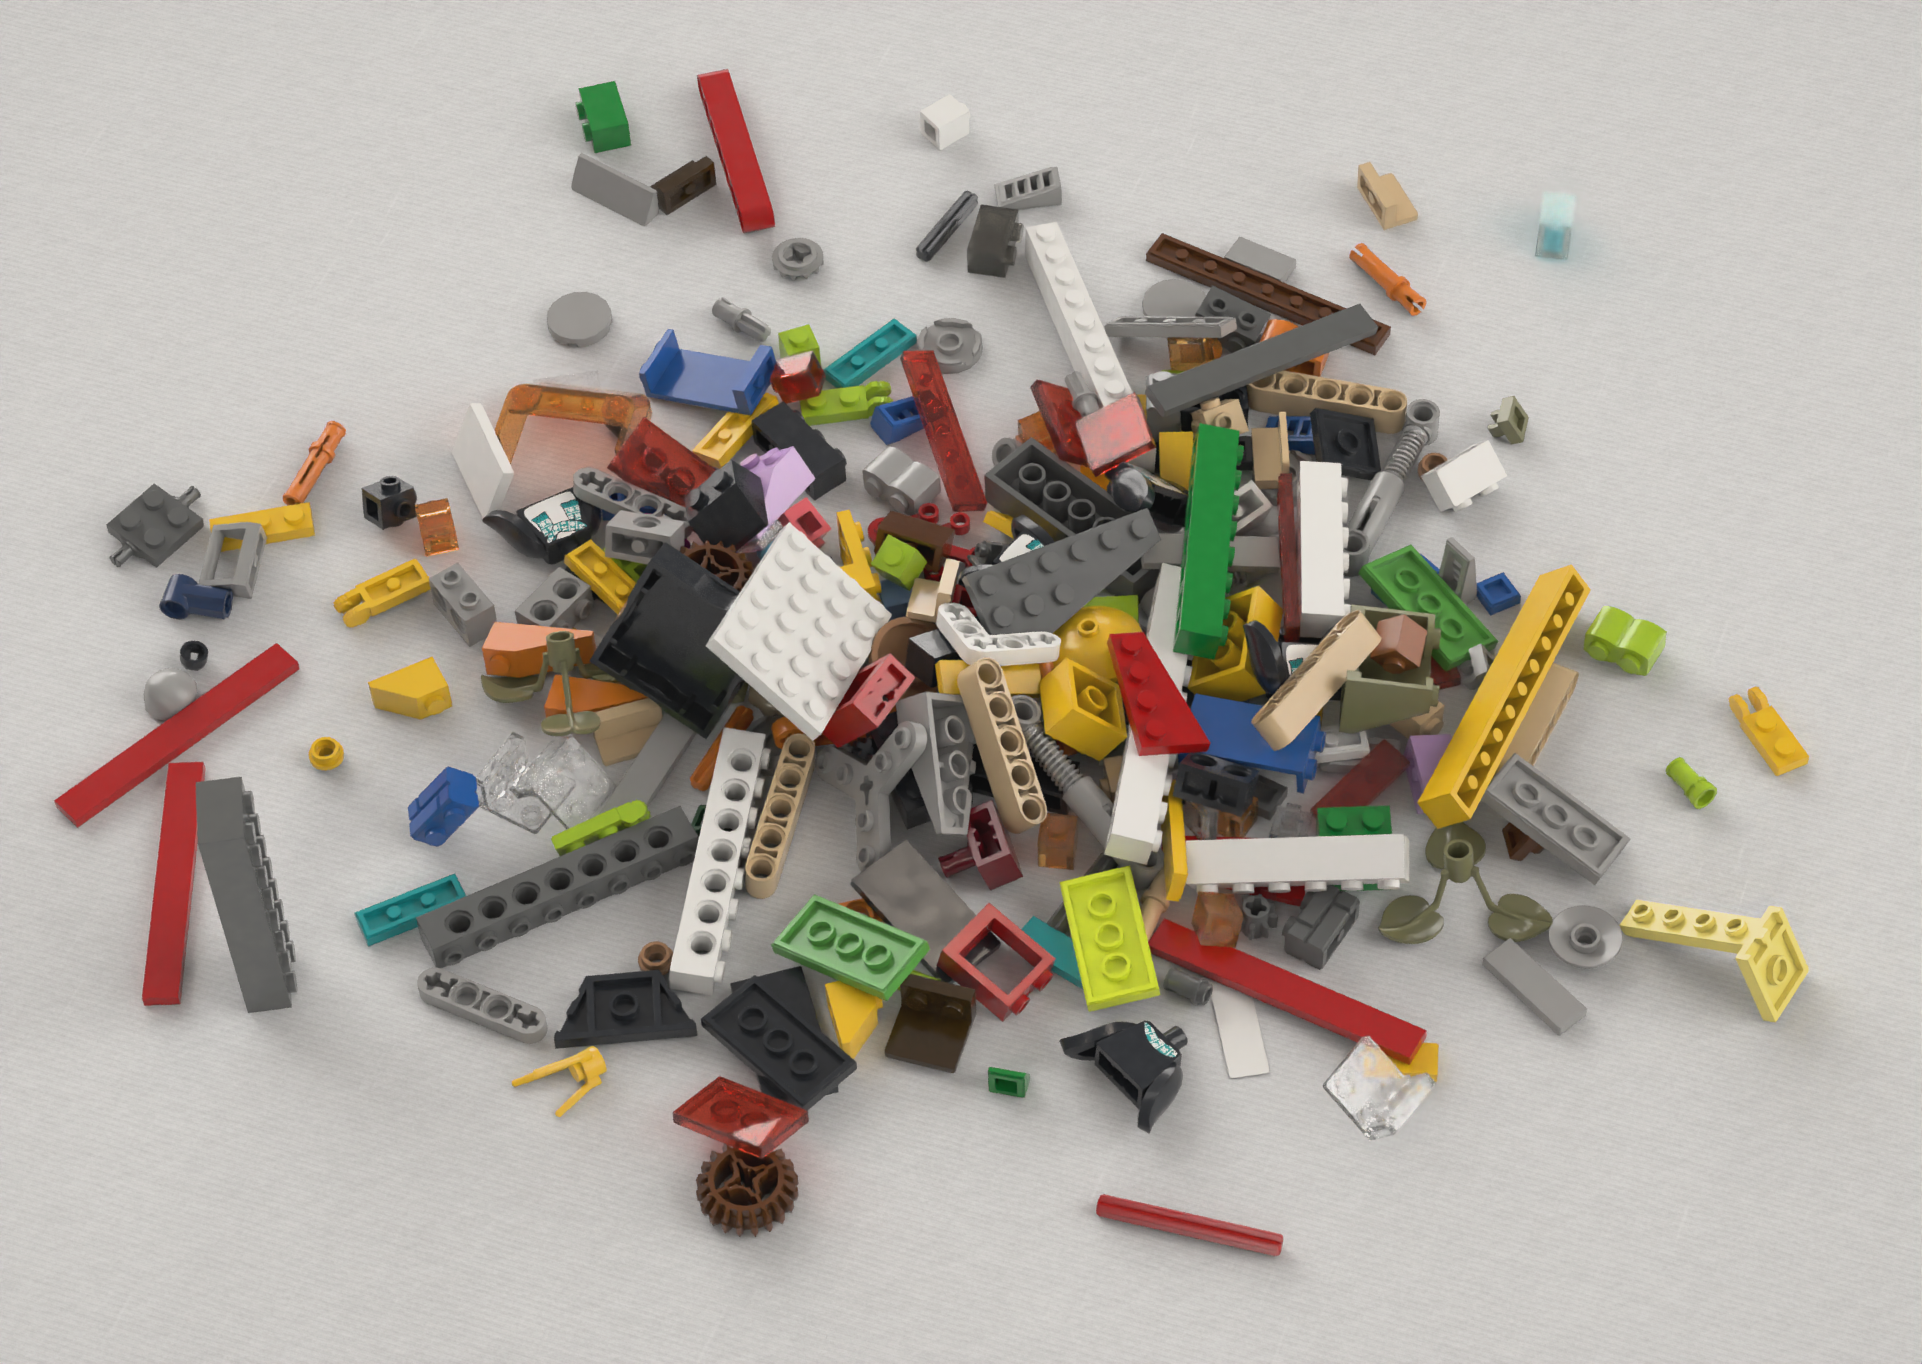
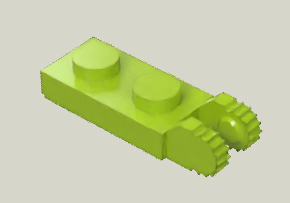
M880 380L879 382L872 381L865 387L861 385L799 393L801 414L809 426L868 419L869 416L873 415L876 406L893 402V399L887 397L892 392L891 386L888 381Z
M632 800L631 803L627 802L552 836L551 841L559 856H562L652 817L650 815L651 812L648 811L644 801Z

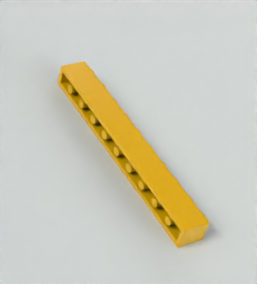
M1572 564L1539 575L1420 796L1417 804L1437 829L1472 818L1591 589Z

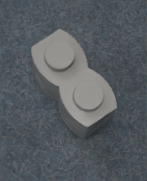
M888 446L862 470L864 488L872 497H879L889 501L891 506L899 513H905L910 516L917 514L921 505L930 503L941 493L940 476L928 466L913 461L907 454L895 447Z

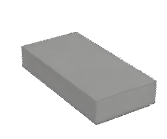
M1240 236L1224 256L1227 260L1285 283L1296 268V259Z

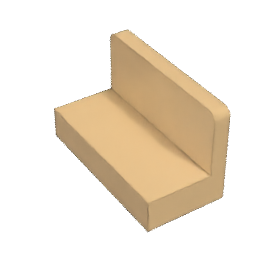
M1371 162L1358 165L1357 188L1383 230L1418 219V212L1394 174L1388 173L1379 176Z
M1279 412L1278 427L1251 428L1254 483L1259 489H1282L1289 487L1290 460L1286 412Z
M946 559L940 582L921 578L915 579L906 617L936 623L939 606L944 603H952L960 561Z
M645 698L594 712L600 717V727L597 731L593 732V736L603 765L616 764L638 756L663 718L662 708L650 698Z

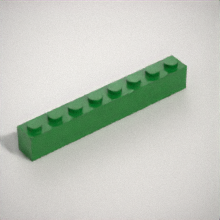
M1199 423L1193 442L1173 652L1214 660L1218 647H1224L1226 644L1228 626L1223 625V620L1228 618L1231 600L1225 599V593L1229 594L1233 579V573H1229L1227 570L1233 564L1235 547L1230 546V541H1234L1237 530V521H1233L1232 516H1236L1239 505V496L1234 495V490L1238 491L1242 474L1241 470H1236V466H1240L1244 446L1238 445L1239 430Z

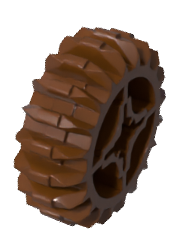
M706 540L704 545L700 546L693 541L690 549L683 546L680 548L681 553L740 592L754 570L752 562L747 561L745 552L736 553L734 545L724 548L722 541L717 545H710L709 541Z
M755 1137L750 1145H744V1142L739 1138L736 1147L731 1148L724 1142L722 1154L712 1151L710 1155L711 1162L703 1161L701 1166L702 1173L698 1174L696 1179L698 1190H696L697 1201L700 1202L701 1212L704 1216H709V1221L713 1226L721 1224L725 1234L732 1228H736V1234L739 1237L742 1236L745 1230H751V1233L756 1237L758 1228L764 1227L767 1231L771 1232L773 1221L783 1224L785 1213H792L794 1209L793 1201H796L799 1195L797 1187L799 1184L798 1175L794 1171V1164L791 1159L785 1158L782 1148L773 1151V1145H771L770 1141L760 1147ZM731 1174H733V1176L731 1177V1179H729L728 1181L724 1182V1186L721 1187V1188H719L720 1185H721V1183H722L728 1176H730ZM776 1186L773 1193L768 1198L762 1201V1198L766 1194L771 1192V1188Z

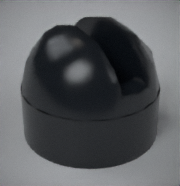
M188 641L182 645L180 649V662L185 669L198 671L207 663L208 649L202 642ZM191 653L198 654L196 660H191Z

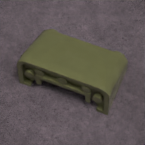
M1351 604L1350 613L1360 610L1375 630L1377 629L1378 621L1405 614L1427 630L1419 668L1404 671L1401 674H1392L1385 671L1380 664L1371 659L1370 653L1355 671L1347 670L1346 681L1341 687L1339 732L1355 734L1427 714L1430 711V706L1437 707L1439 686L1433 685V678H1430L1432 649H1439L1441 629L1435 628V614Z

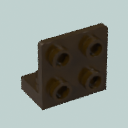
M909 974L900 985L901 1007L884 1050L885 1056L944 1072L955 1073L976 1016L975 989Z

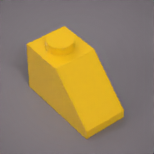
M433 657L368 682L372 703L376 709L421 720L453 707L449 686Z
M841 981L826 983L827 1007L838 1045L854 1059L878 1025L877 1009L883 1008L882 999Z

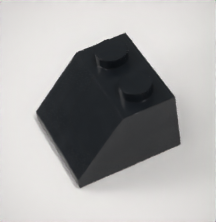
M732 459L723 467L714 471L711 477L699 487L693 489L684 498L688 523L703 544L706 540L709 541L710 545H717L722 541L724 548L734 545L735 550L738 551L769 525L761 478Z

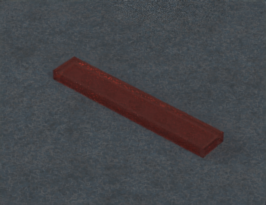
M934 350L903 351L900 360L953 512L984 511L988 503Z
M1280 473L1277 485V512L1284 642L1299 643L1300 612L1292 473Z

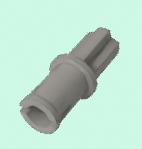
M724 297L719 298L714 303L712 308L713 316L727 322L737 333L744 332L759 342L766 341L767 337L771 334V328L766 323L752 316L749 309H741Z
M1074 371L1065 377V383L1073 397L1072 406L1080 413L1088 431H1097L1104 426L1103 423H1106V418L1097 403V394L1089 390L1081 373Z

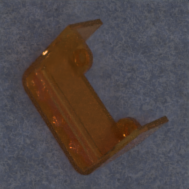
M548 382L526 383L514 386L509 390L494 431L511 465L528 415L620 426L622 428L614 451L623 481L630 482L652 417V408L649 399L640 393Z

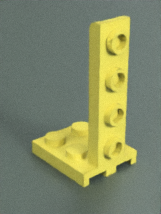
M1636 900L1619 925L1622 932L1630 937L1736 953L1735 959L1764 1021L1776 1023L1809 971L1781 907L1769 906L1762 918L1759 919Z

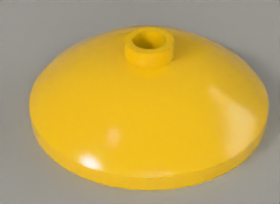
M1106 606L1082 607L1052 633L1061 639L1059 657L1053 662L1054 668L1067 657L1115 683L1117 682V677L1107 645L1109 634L1143 631L1139 623L1122 610Z

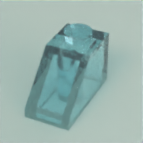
M1544 191L1535 256L1568 260L1577 195Z

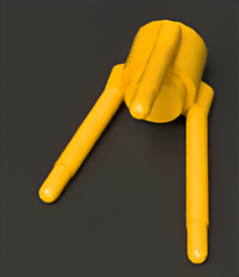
M591 1046L569 1058L535 1069L532 1073L514 1079L511 1084L517 1087L569 1068L571 1075L577 1082L583 1080L586 1083L555 1112L557 1117H561L587 1092L602 1084L599 1075L605 1073L607 1068L599 1050L595 1046Z

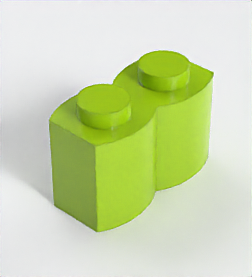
M1603 606L1585 633L1583 650L1598 661L1616 663L1627 673L1647 676L1665 648L1667 631L1650 621L1635 619L1618 608Z

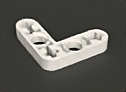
M944 603L938 608L937 627L962 660L969 665L984 657L996 660L1000 666L1048 663L1056 661L1059 657L1061 639L1055 634L1049 632H1027L989 635L967 607L957 603Z

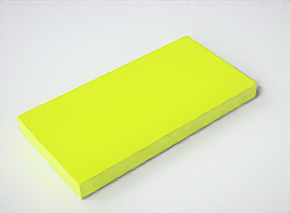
M1130 865L1059 882L1088 1011H1096L1161 995Z

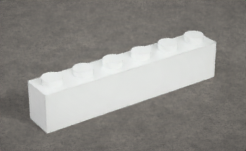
M1300 461L1297 480L1299 637L1322 638L1331 627L1350 613V604H1344V599L1349 598L1350 579L1344 578L1343 573L1348 574L1349 553L1343 552V548L1348 546L1349 529L1348 527H1342V523H1347L1348 502H1342V498L1347 496L1348 480L1345 477H1341V463Z
M1404 834L1186 841L1188 869L1186 884L1192 889H1196L1197 894L1202 895L1218 894V888H1232L1233 893L1248 894L1254 893V887H1268L1269 892L1284 893L1291 891L1290 886H1305V891L1320 892L1326 891L1327 885H1341V890L1356 891L1363 890V884H1378V889L1392 890L1399 889L1400 883H1409V839Z

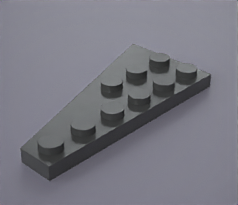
M1146 508L973 572L963 577L962 581L981 625L989 635L1027 632L1053 633L1157 544L1161 538L1149 510Z

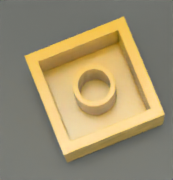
M1067 657L1039 681L1045 734L1051 736L1052 739L1059 740L1076 749L1079 753L1101 761L1127 738L1122 695L1118 684Z

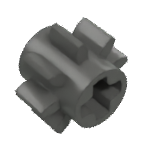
M1262 894L1250 897L1243 896L1242 907H1233L1232 918L1236 920L1235 931H1242L1249 940L1261 937L1268 938L1269 927L1277 928L1278 915L1274 914L1275 902L1269 903L1262 897Z

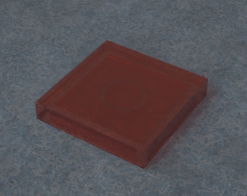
M1135 392L1075 421L1090 469L1095 477L1119 466L1123 461L1128 462L1156 448L1140 399Z

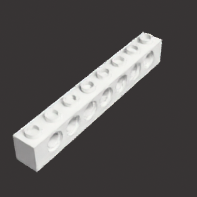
M723 728L670 966L669 989L713 996L715 983H722L726 962L720 961L722 951L729 952L732 939V930H728L727 927L729 920L735 921L737 917L739 899H734L735 890H742L745 869L740 868L742 859L748 858L752 844V838H747L748 830L756 828L758 808H754L755 799H762L765 778H760L761 769L768 770L771 749L765 748L766 734ZM737 769H745L747 771L740 772ZM737 798L740 801H731L730 799ZM731 828L734 829V831L728 832L724 831L723 829ZM724 858V859H727L728 861L719 862V861H716V859ZM720 889L721 891L714 893L710 892L709 890ZM706 919H710V920H714L715 922H714V923H704V922H702V921H703V920H706ZM699 950H704V951H707V952H709V953L704 954V955H699V954H696L695 952H696V951H699Z

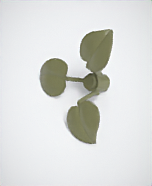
M568 631L553 632L546 636L547 652L542 653L543 663L539 677L533 675L521 678L481 675L482 688L490 699L500 703H513L531 699L534 692L542 691L548 666L553 667L554 672L562 673L567 714L552 715L542 720L541 730L550 736H568L573 733L590 734L597 731L600 727V717L592 711L573 713L568 672L574 669L575 663L579 668V674L585 679L592 678V680L610 683L619 682L592 663L584 665L580 657L579 648H575L574 634Z
M1460 822L1439 829L1435 828L1426 844L1425 855L1427 861L1433 867L1443 869L1433 903L1429 906V903L1424 898L1414 895L1399 897L1386 907L1378 929L1383 936L1404 944H1419L1433 939L1441 932L1444 926L1443 917L1435 911L1440 906L1447 880L1450 879L1455 883H1464L1470 877L1474 878L1488 909L1494 912L1488 918V927L1499 939L1506 941L1511 938L1514 942L1531 939L1548 930L1553 924V919L1542 905L1521 894H1506L1502 896L1498 906L1492 902L1479 874V867L1474 866L1485 856V841L1477 831Z

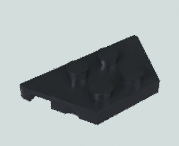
M660 970L592 975L584 978L578 990V997L572 1001L566 1012L567 1019L560 1032L556 1031L554 1035L555 1049L694 1037L697 1036V1026L695 1021L690 1019L682 1008V1002L675 992L669 989L668 982Z

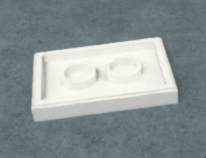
M470 403L453 446L452 454L482 518H484L491 511L500 510L514 476V471L481 403Z

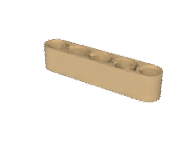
M1281 371L1246 385L1248 407L1259 412L1279 415V412H1286V416H1310L1314 408L1374 418L1375 431L1387 434H1395L1402 431L1406 421L1407 398L1401 391L1289 371Z
M1355 610L1342 618L1253 717L1251 723L1273 751L1286 747L1297 737L1345 683L1347 670L1355 671L1380 643L1381 636L1360 610Z
M984 657L959 673L957 679L958 687L1001 821L1009 832L1020 834L1045 820L1047 806L1003 670L996 660Z
M1552 663L1494 776L1514 753L1534 766L1574 692L1579 672Z
M797 733L791 735L784 742L746 861L745 887L747 892L757 899L770 897L778 887L814 772L815 743L805 734ZM802 754V755H804L805 757H803V758H796V757H794V755ZM794 784L796 787L787 788L784 785ZM780 813L785 814L787 816L783 818H778L774 815ZM771 843L776 844L778 846L774 848H768L764 845ZM766 874L768 875V877L757 878L755 877V875Z

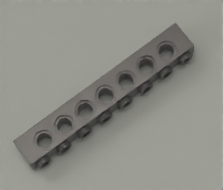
M678 806L416 917L420 938L436 968L455 965L464 958L481 951H488L499 943L513 937L523 936L530 930L546 923L556 922L563 916L576 910L591 907L602 899L614 894H621L628 888L644 881L654 880L661 874L679 866L689 865L695 858L699 840L698 835L681 806Z

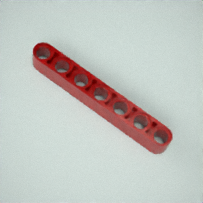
M723 69L698 74L699 93L743 233L773 228L775 227V219L772 205L729 70Z

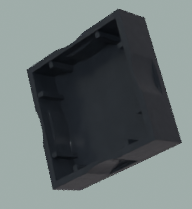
M665 542L648 563L628 596L626 607L612 623L589 662L628 688L647 696L659 705L664 712L707 739L745 683L744 679L706 647L709 639L740 591Z

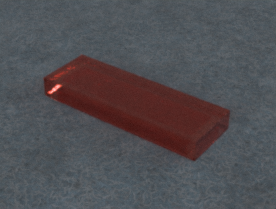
M1384 738L1310 809V814L1316 819L1317 808L1369 806L1410 766V761Z

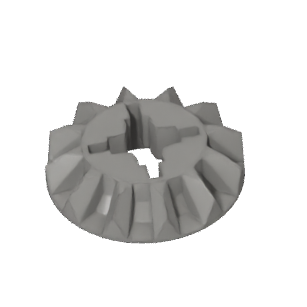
M806 238L788 239L780 243L773 251L772 262L774 270H779L781 277L790 275L793 280L798 276L808 279L810 273L818 274L819 267L824 264L823 251L812 240ZM794 254L800 260H803L801 264H798L796 261H793Z

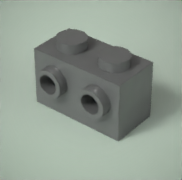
M1213 285L1195 314V317L1236 318L1237 330L1222 338H1201L1228 350L1230 353L1259 343L1271 316L1270 313Z

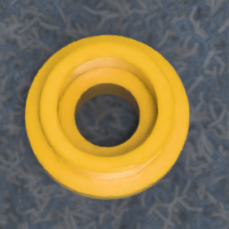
M321 737L311 745L308 754L311 765L318 770H332L342 763L344 750L342 745L335 739Z

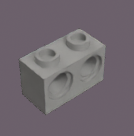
M457 562L430 577L429 584L434 605L468 646L471 647L487 638L494 622H497L494 604Z
M559 567L515 610L517 624L572 629L581 619H586L594 608L591 585Z

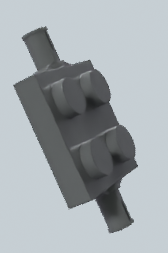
M155 483L106 524L108 533L122 544V547L110 556L111 562L116 567H121L133 555L145 559L156 568L204 527L203 518L189 509V506L201 497L199 490L194 488V486H190L180 497H175L168 494Z

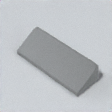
M583 153L578 156L571 185L573 191L642 226H647L659 214L657 191Z

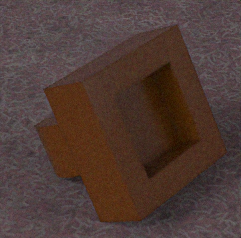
M1510 822L1502 829L1510 859L1522 861L1530 852L1540 854L1545 849Z

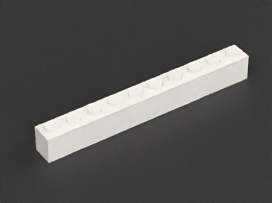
M1057 222L1026 227L1025 258L1074 371L1080 372L1089 390L1097 394L1098 406L1106 418V423H1103L1104 426L1100 431L1113 461L1119 463L1125 461L1154 473L1156 445Z
M1162 563L1155 584L1146 637L1186 702L1187 693L1182 692V686L1187 687L1189 684L1192 666L1186 664L1187 660L1192 661L1193 656L1173 652L1181 567ZM1130 723L1104 855L1147 865L1151 851L1158 852L1163 831L1157 830V824H1163L1168 803L1162 802L1163 795L1168 796L1173 775L1167 774V769L1173 768L1177 754L1139 756Z

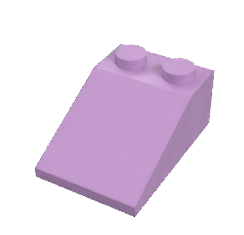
M794 446L782 450L773 448L761 456L752 454L740 464L761 478L769 524L750 541L760 539L816 479Z

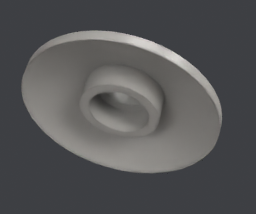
M1586 905L1573 906L1561 911L1553 919V924L1549 927L1548 933L1549 944L1555 955L1563 962L1583 969L1598 968L1610 963L1620 952L1623 940L1621 928L1614 917L1600 908ZM1580 942H1586L1589 945H1583Z

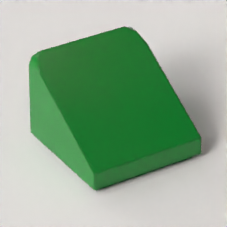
M995 1067L988 1068L990 1092L1025 1098L1030 1074Z

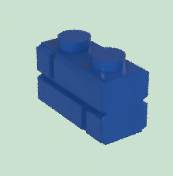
M449 766L446 767L418 795L419 797L415 798L408 806V816L411 821L409 823L410 837L416 841L436 847L445 843L479 808L478 794L475 793L477 791L476 777L471 773Z

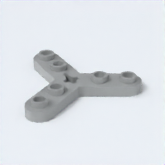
M904 721L899 724L869 762L844 748L829 745L823 747L816 756L815 768L818 776L856 801V861L861 872L891 851L889 794L926 748L927 732L920 723Z

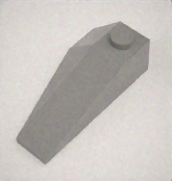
M923 692L898 700L896 703L898 725L904 721L917 722L922 724L927 732L926 748L911 768L936 834L949 836L967 835L972 794L968 790L969 777L975 773L976 762L972 760L973 745L976 744V740L961 695Z

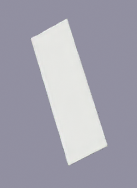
M1207 978L1208 983L1213 985L1211 998L1230 1079L1270 1073L1253 997Z

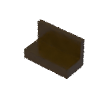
M707 156L697 162L692 160L651 185L650 187L657 191L659 209L666 215H669L717 185L714 162Z

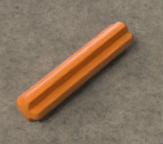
M739 705L724 727L746 731L754 719L753 711L750 708ZM723 728L690 777L691 786L694 789L706 791L711 785Z

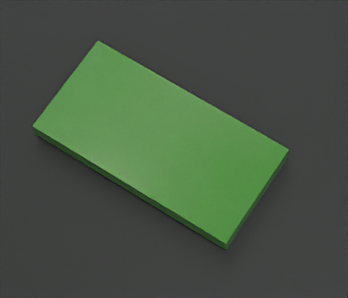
M1411 544L1361 567L1358 574L1389 609L1435 614V628L1441 629L1439 649H1432L1431 656L1445 672L1461 665L1467 660H1471L1469 649L1476 645L1482 644L1488 651L1495 649L1499 641Z
M815 894L771 944L775 954L885 1001H888L930 950L928 942L924 939Z

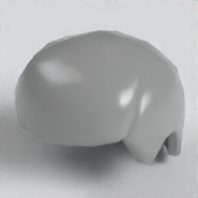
M176 668L159 670L146 682L144 689L145 710L153 718L167 721L196 700L197 683L185 671Z

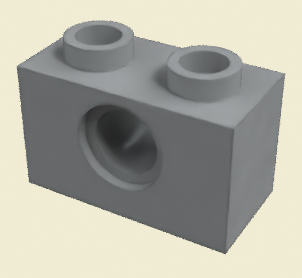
M620 510L606 524L605 557L648 564L665 542L680 551L681 546L684 547L685 521Z

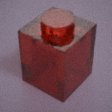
M812 350L777 359L770 382L774 392L778 393L781 400L788 404L820 396L826 375Z

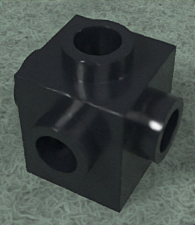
M386 476L379 482L361 488L364 518L382 530L400 526L403 522L416 517L415 503L417 502V495L414 487L397 476Z

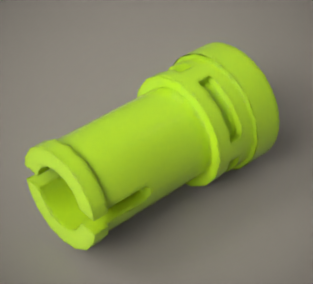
M1682 757L1674 759L1667 766L1666 774L1684 790V795L1696 809L1704 808L1713 801L1717 794V788L1708 782L1705 777L1699 776Z

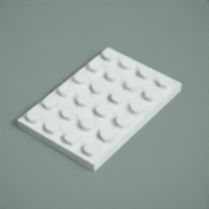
M789 522L778 533L709 639L706 647L813 741L822 734L869 655L875 634L888 623L892 614L879 601H876L855 579L851 578L837 566L828 555L824 554L808 540L805 534L798 531Z

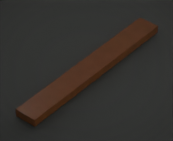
M1161 233L1146 253L1147 262L1210 288L1213 285L1256 307L1302 326L1347 309L1164 233ZM1373 319L1378 326L1376 334L1349 345L1376 355L1390 336L1391 326Z

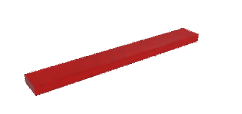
M275 643L55 799L56 808L77 828L297 672L300 669L298 661L278 643Z
M204 762L168 763L142 991L144 1006L181 1004L198 845L195 782L205 780L206 768Z
M1163 919L1148 942L1150 952L1155 956L1408 1065L1411 1064L1426 1039L1427 1030L1168 919Z

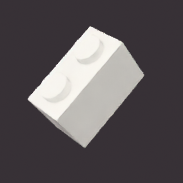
M1489 440L1472 445L1421 477L1440 512L1453 508L1454 512H1458L1473 503L1471 497L1479 493L1482 497L1499 488L1497 482L1506 477L1507 474Z

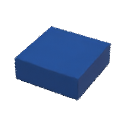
M1504 572L1477 583L1476 597L1490 616L1520 604L1521 595Z

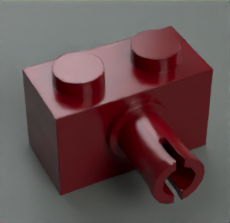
M993 800L970 809L968 833L966 835L968 839L967 846L938 857L946 878L976 866L990 891L1023 877L1009 832L1004 827Z

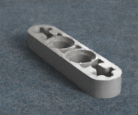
M585 467L579 469L574 474L573 491L579 499L615 515L620 510L643 514L639 509L644 506H651L657 511L646 515L685 521L684 539L691 535L693 528L688 523L685 507L595 468ZM614 493H621L627 498L623 501H614L609 496Z
M429 968L418 977L417 985L420 997L429 1005L523 1043H537L546 1036L548 1031L546 1017L538 1007L441 968ZM438 982L441 983V987H438V986H435V985H436ZM428 985L435 987L432 990H429ZM464 993H472L476 996L475 1001L469 1005H461L456 1002L457 998ZM496 1006H504L508 1009L507 1014L501 1018H493L488 1015L489 1011ZM533 1021H536L537 1026L530 1025V1024H531ZM523 1023L530 1025L528 1029H524Z

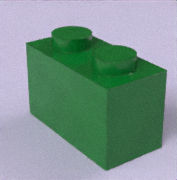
M611 81L578 88L580 101L575 102L576 112L579 121L585 120V123H582L585 142L591 141L594 153L631 146L629 124L616 82Z

